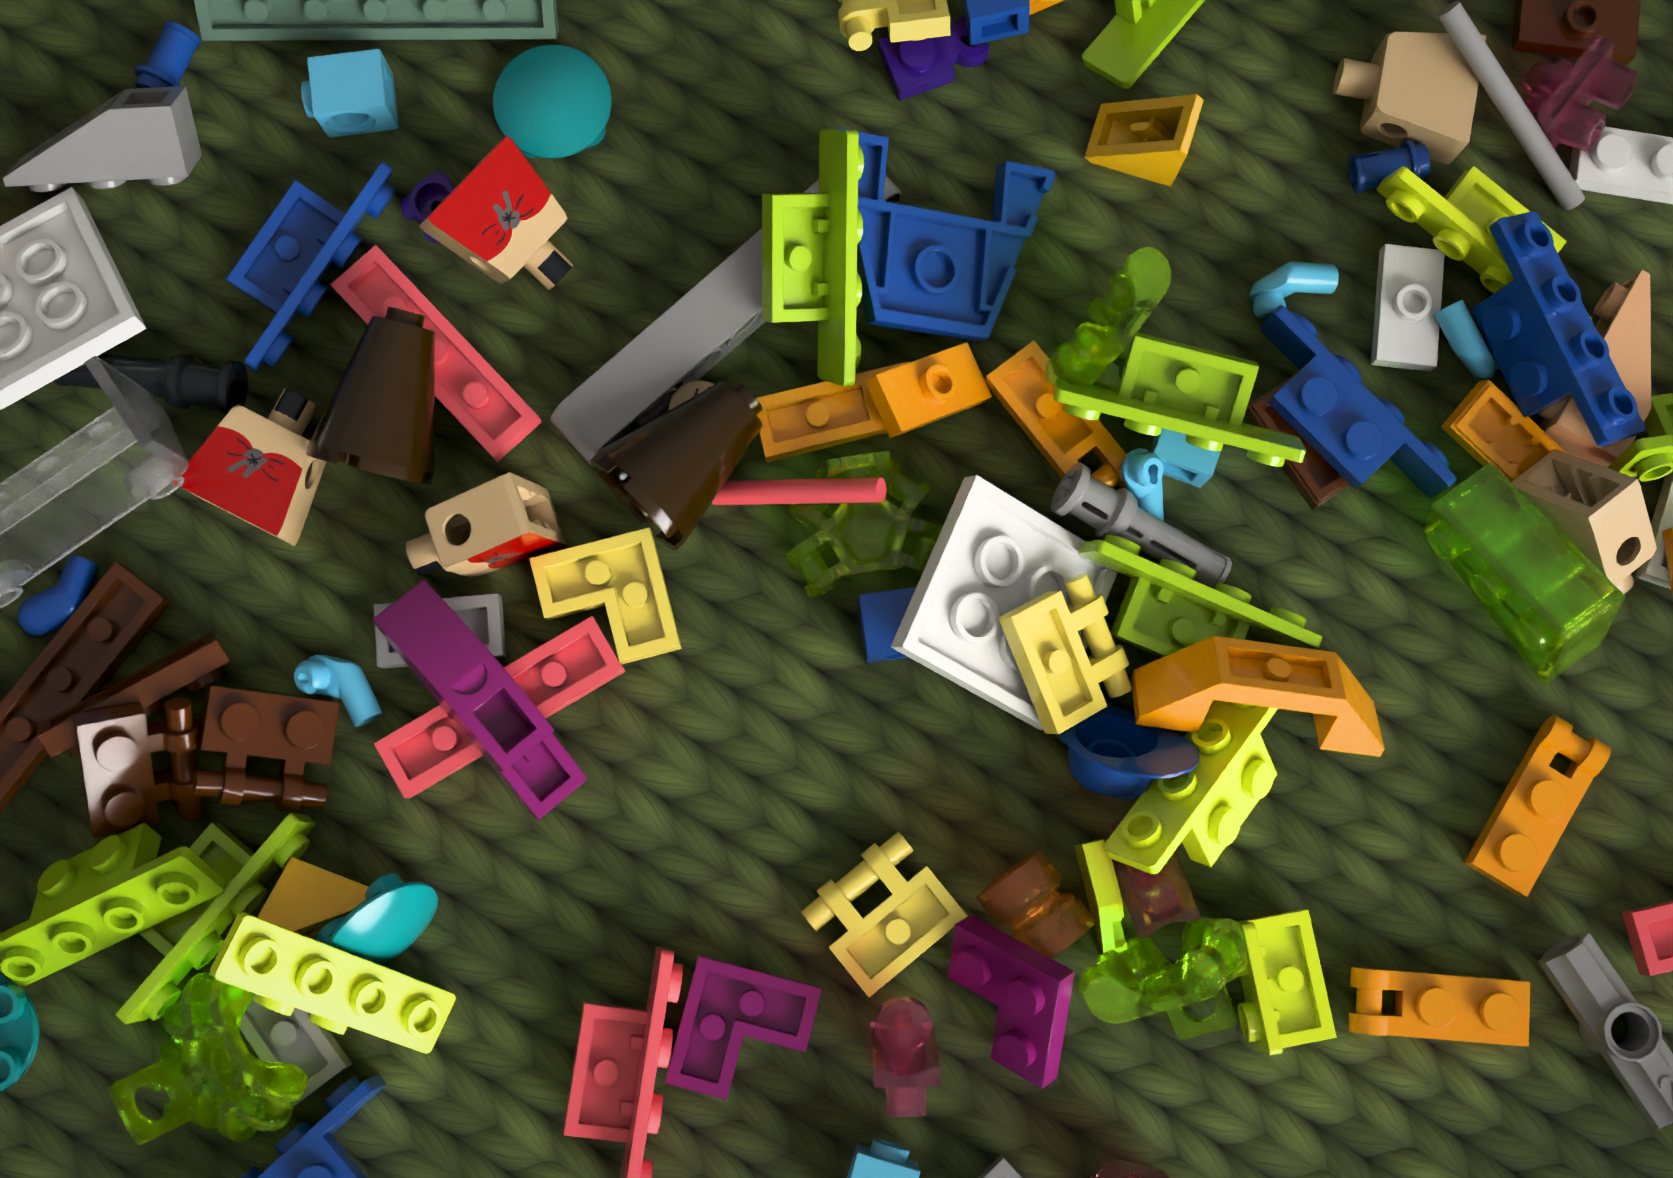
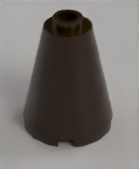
M388 307L385 318L372 316L309 442L307 456L337 464V461L343 462L345 465L356 467L359 470L421 484H432L434 475L435 332L423 328L425 316Z
M720 381L599 450L589 461L593 466L601 469L598 475L642 524L644 522L650 524L654 521L662 530L656 537L670 549L676 551L686 542L763 427L757 416L763 408L756 397L741 383L737 382L731 388L726 383Z

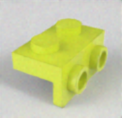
M1299 909L1229 923L1232 938L1224 940V950L1232 977L1241 978L1245 1002L1238 1004V1017L1245 1040L1247 1042L1254 1041L1256 1050L1270 1056L1282 1053V1048L1337 1038L1309 910Z

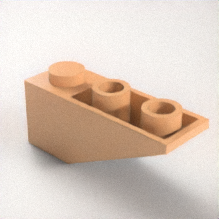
M1641 270L1621 285L1613 282L1599 299L1593 313L1600 317L1595 328L1606 341L1609 348V356L1625 388L1633 395L1637 403L1638 413L1644 423L1651 410L1650 273ZM1572 395L1538 413V415L1544 418L1540 428L1568 454L1606 468L1636 438L1634 436L1602 447L1598 446Z

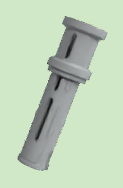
M1081 462L1073 465L1057 486L1051 501V510L1060 516L1069 513L1095 528V535L1103 540L1105 534L1119 536L1141 547L1140 551L1154 558L1159 563L1161 559H1169L1184 564L1197 572L1194 578L1195 581L1213 589L1216 583H1224L1228 577L1232 566V561H1230L1228 556L1219 554L1183 533L1178 528L1167 524L1138 507V500L1131 491L1126 488L1115 490L1092 477L1090 475V468Z

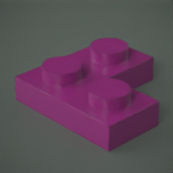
M969 915L955 924L948 978L998 1006L990 1059L1043 1089L1054 1081L1058 1075L1075 971L978 918Z
M699 955L665 1083L727 1100L744 1036L806 1052L822 987Z

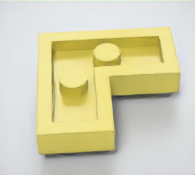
M650 527L529 558L543 616L547 621L606 606L621 664L682 649Z

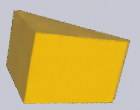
M1198 94L1103 103L1100 105L1084 158L1093 164L1171 187L1187 157L1204 100Z
M291 857L260 911L258 918L316 940L318 932L326 924L337 918L347 916L355 907L365 901V894L369 887Z

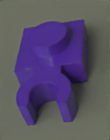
M964 16L958 18L951 25L950 36L892 43L889 36L878 40V51L899 101L953 82L955 75L953 64L957 63L964 67H975L987 60L990 49L987 42L975 47H969L961 41L962 37L968 35Z

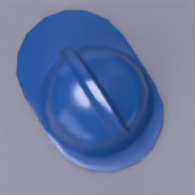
M1107 705L1106 708L1059 734L1061 740L1068 746V766L1073 778L1084 788L1094 793L1114 797L1119 800L1134 799L1148 790L1153 779L1177 777L1191 772L1199 764L1200 751L1191 741L1163 728L1136 725L1135 715L1114 706Z

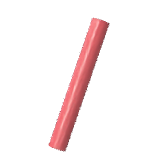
M883 477L735 480L725 482L712 501V504L881 503L886 498L887 487Z

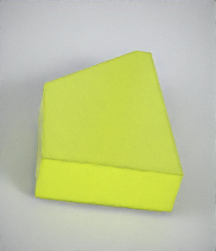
M1103 839L1074 845L1102 958L1108 959L1124 955L1125 951H1127V942L1121 925L1122 918H1124L1123 901L1112 859L1107 856L1103 848L1105 844Z

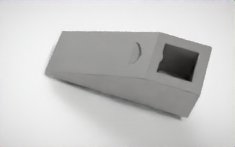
M186 86L123 90L23 155L3 177L5 187L29 185L31 191L48 192L60 189L67 183L89 182V186L92 188L107 189L125 183L126 180L149 179L150 184L157 186L171 185L183 181L189 176L202 156Z

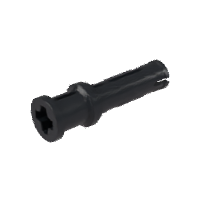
M102 353L80 365L76 371L71 370L54 380L60 386L71 385L164 397L168 404L177 409H187L192 404L219 407L225 415L236 405L244 407L248 393L247 369L241 361L229 360L224 365L196 362L195 358L188 354H178L170 357L166 362Z

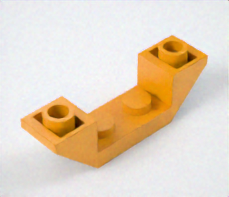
M1211 636L1136 668L1131 676L1136 725L1198 733L1212 701L1218 700L1313 713L1319 748L1323 750L1380 757L1385 749L1374 701L1336 652Z

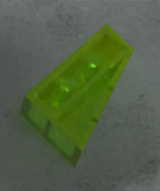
M1490 462L1438 499L1430 507L1425 527L1430 546L1439 557L1450 563L1544 686L1602 644L1626 596Z

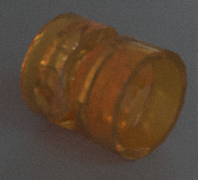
M1042 848L1011 867L976 896V899L996 926L1012 925L1014 930L1011 937L1051 959L1077 941L1096 922L1079 897L1076 898L1073 893H1059L1057 891L1063 876Z

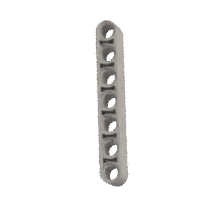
M885 175L883 199L886 202L898 203L902 192ZM819 179L803 193H819ZM762 229L575 389L554 410L550 421L591 466L593 465L589 460L599 450L655 419L669 406L673 394L678 391L679 387L691 381H698L766 322L762 320Z

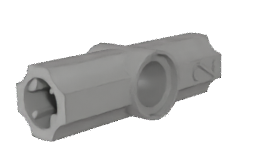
M1580 932L1568 939L1561 940L1546 950L1543 957L1537 962L1578 1020L1579 1033L1583 1042L1592 1051L1602 1055L1651 1127L1661 1129L1666 1125L1672 1124L1673 1053L1662 1039V1027L1657 1016L1648 1007L1637 1003L1590 933ZM1622 1014L1626 1019L1628 1032L1625 1039L1620 1044H1616L1611 1035V1027L1614 1019Z

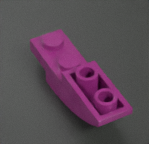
M422 580L371 619L449 718L456 720L533 818L540 820L588 780L587 776L553 735L552 732L555 730L485 645L425 580Z

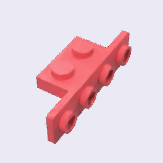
M656 946L646 1009L583 1001L563 1135L624 1142L625 1149L620 1178H652L653 1161L643 1159L647 1133H658L663 1107V1095L653 1093L657 1067L667 1068L669 1064L673 1029L663 1028L667 1002H678L683 975V965L673 963L674 951L667 947Z

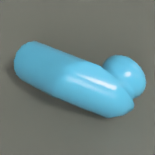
M1287 262L1253 284L1249 294V300L1254 302L1253 314L1260 320H1266L1279 305H1283L1286 308L1284 298L1296 292L1332 294L1339 281L1338 269L1333 264Z
M1460 300L1435 313L1434 316L1451 349L1471 375L1476 378L1494 377L1495 371L1500 370L1465 302Z
M1138 448L1132 450L1123 458L1120 465L1119 474L1121 480L1138 500V507L1164 521L1163 462L1158 455L1146 449Z
M314 655L308 660L300 662L295 668L294 681L298 689L306 694L315 693L341 699L354 727L365 725L383 715L375 694L362 668L357 663L328 655Z

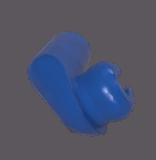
M69 556L57 584L27 598L19 607L17 619L22 629L33 636H42L61 629L88 596L99 566L86 558Z

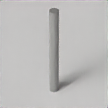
M1460 1L1449 4L1437 14L1442 25L1562 210L1569 211L1577 207L1585 200L1584 194Z

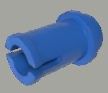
M166 21L146 64H139L134 71L138 76L135 83L136 88L181 86L179 83L195 50L199 47L201 39L185 26L172 21Z
M1407 139L1403 140L1400 147L1350 155L1348 159V174L1354 193L1377 188L1384 178L1402 166L1408 168L1421 180L1427 179L1430 175V157L1424 143L1414 144V141Z

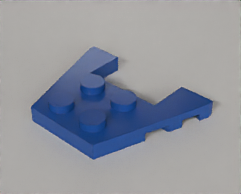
M858 132L859 145L864 155V169L861 178L858 180V209L863 219V234L860 242L857 244V272L862 282L861 299L867 324L975 342L988 339L1017 271L1014 266L1024 241L1031 237L1038 217L1035 215L1044 194L1050 191L1055 179V170L1011 161H1005L996 166L992 221L886 202L883 198L889 137Z

